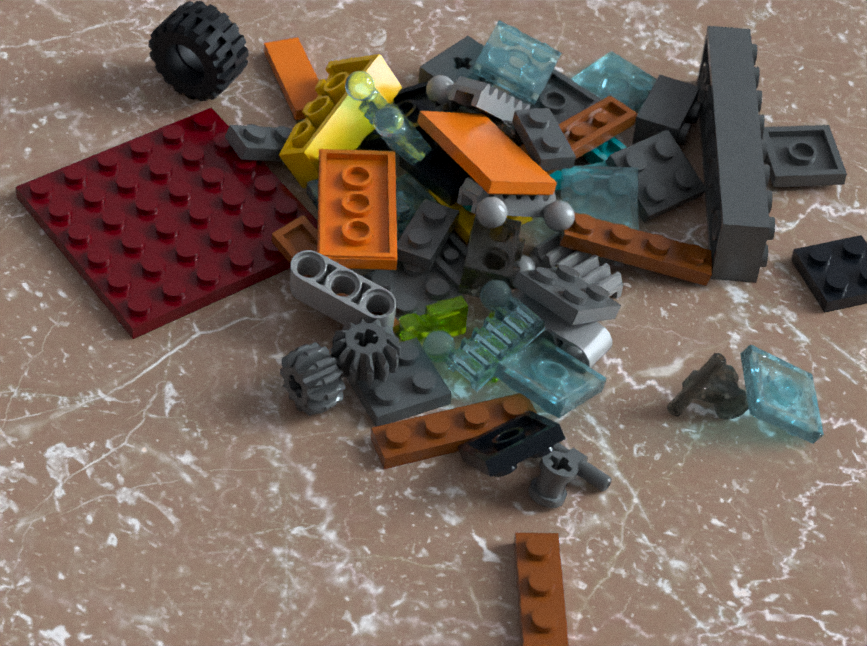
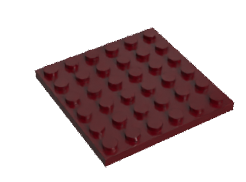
M212 108L16 186V196L20 203L132 339L290 269L291 264L271 242L272 233L298 217L304 215L318 229V220L262 161L240 159L225 138L229 126Z

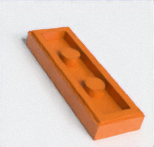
M299 38L264 43L265 56L295 120L305 119L306 117L302 111L308 102H312L317 98L318 94L314 89L319 80Z

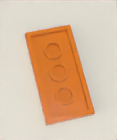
M420 111L417 121L419 126L488 194H554L557 182L485 114Z
M319 149L318 253L348 269L397 270L395 151Z

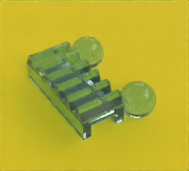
M355 71L347 77L345 82L347 94L354 100L362 101L359 109L370 120V124L374 126L377 133L381 135V138L387 142L388 147L411 165L419 160L421 161L432 150L401 109L394 102L389 104L380 91L375 88L374 79L369 73Z
M501 280L487 282L480 292L483 306L490 311H494V317L491 319L487 316L483 327L480 329L475 327L472 336L469 339L464 337L457 350L455 349L454 339L445 331H433L426 336L423 342V351L428 359L436 363L445 362L452 372L456 370L470 381L471 388L476 392L545 330L544 320L516 297L513 298L510 287Z

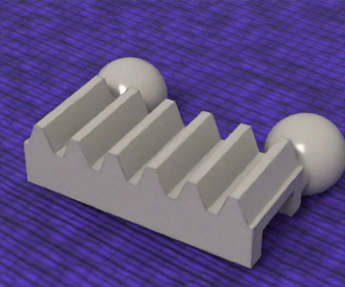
M438 75L431 78L426 86V94L430 100L437 101L440 105L454 101L466 107L468 113L485 114L490 120L500 124L504 121L514 126L512 124L514 111L530 109L529 104L522 103L521 100L507 95L506 92L499 91L498 88L492 87L488 83L459 76L457 81L453 83L449 77Z
M470 177L466 178L459 189L457 203L472 206L471 212L476 214L480 224L487 228L499 227L504 223L507 216L544 218L546 225L551 230L562 232L569 229L575 219L573 208L567 202L556 201L555 192L553 195L488 194Z
M561 232L555 233L530 250L529 256L516 255L506 265V275L512 283L518 271L535 270L537 267L554 268L558 267V265H566L578 271L580 274L579 278L586 283L595 284L606 289L610 293L609 297L612 295L617 299L622 295L624 283H622L621 273L617 271L612 275L609 264L599 265L597 255L589 258L588 253L560 246Z

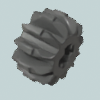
M361 317L358 324L355 325L346 321L343 330L335 331L331 357L337 359L338 369L343 371L341 378L349 377L352 385L360 380L366 381L370 387L374 379L386 382L389 373H396V368L399 365L401 345L399 338L395 337L392 326L382 327L379 318L372 323H366Z
M316 342L309 345L304 344L289 352L288 355L282 358V368L280 369V374L285 382L283 387L287 389L289 399L294 400L299 411H304L309 416L316 413L321 414L335 407L337 403L343 400V390L345 389V383L341 379L343 371L338 369L337 359L330 356L329 349L326 346L321 347Z

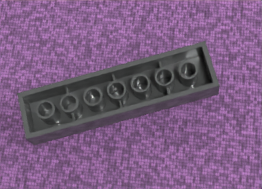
M707 27L697 76V86L700 87L698 102L703 103L699 121L704 185L707 188L705 192L708 248L712 250L711 279L757 282L760 267H766L768 245L766 242L774 238L775 218L769 217L773 197L772 191L766 190L769 183L770 166L764 164L767 155V140L761 139L764 132L765 117L759 114L762 105V91L756 90L760 78L759 67H754L757 60V44H752L750 29Z

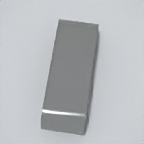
M304 250L298 252L292 258L289 285L290 292L296 299L345 325L346 321L356 325L362 317L366 323H372L379 318L382 327H394L396 299L390 291L316 251ZM303 275H312L314 277H304ZM338 293H344V294H347L348 296H339V295H336V294H338ZM371 312H380L383 315H374Z
M518 289L496 309L497 318L505 329L578 373L588 371L612 347L611 335L600 323L590 322L571 325Z

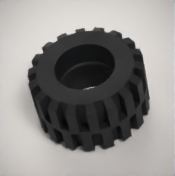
M188 1L180 5L153 30L148 47L152 50L149 54L151 60L156 64L154 67L158 73L162 74L163 80L168 85L171 84L175 91L180 94L184 93L190 99L194 100L197 97L200 101H207L208 99L213 100L217 98L243 72L248 63L246 58L249 56L248 49L244 46L246 40L239 33V27L236 23H232L226 13L219 12L217 7L211 4L206 6L203 1H196L195 3Z

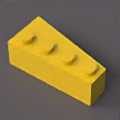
M380 54L329 61L325 68L329 74L327 79L319 80L314 89L318 94L317 98L305 105L302 111L306 117L305 120L295 124L279 153L280 158L302 188L318 187L319 149L357 150L363 139L375 129V123L381 115L393 105V99L402 89V86Z

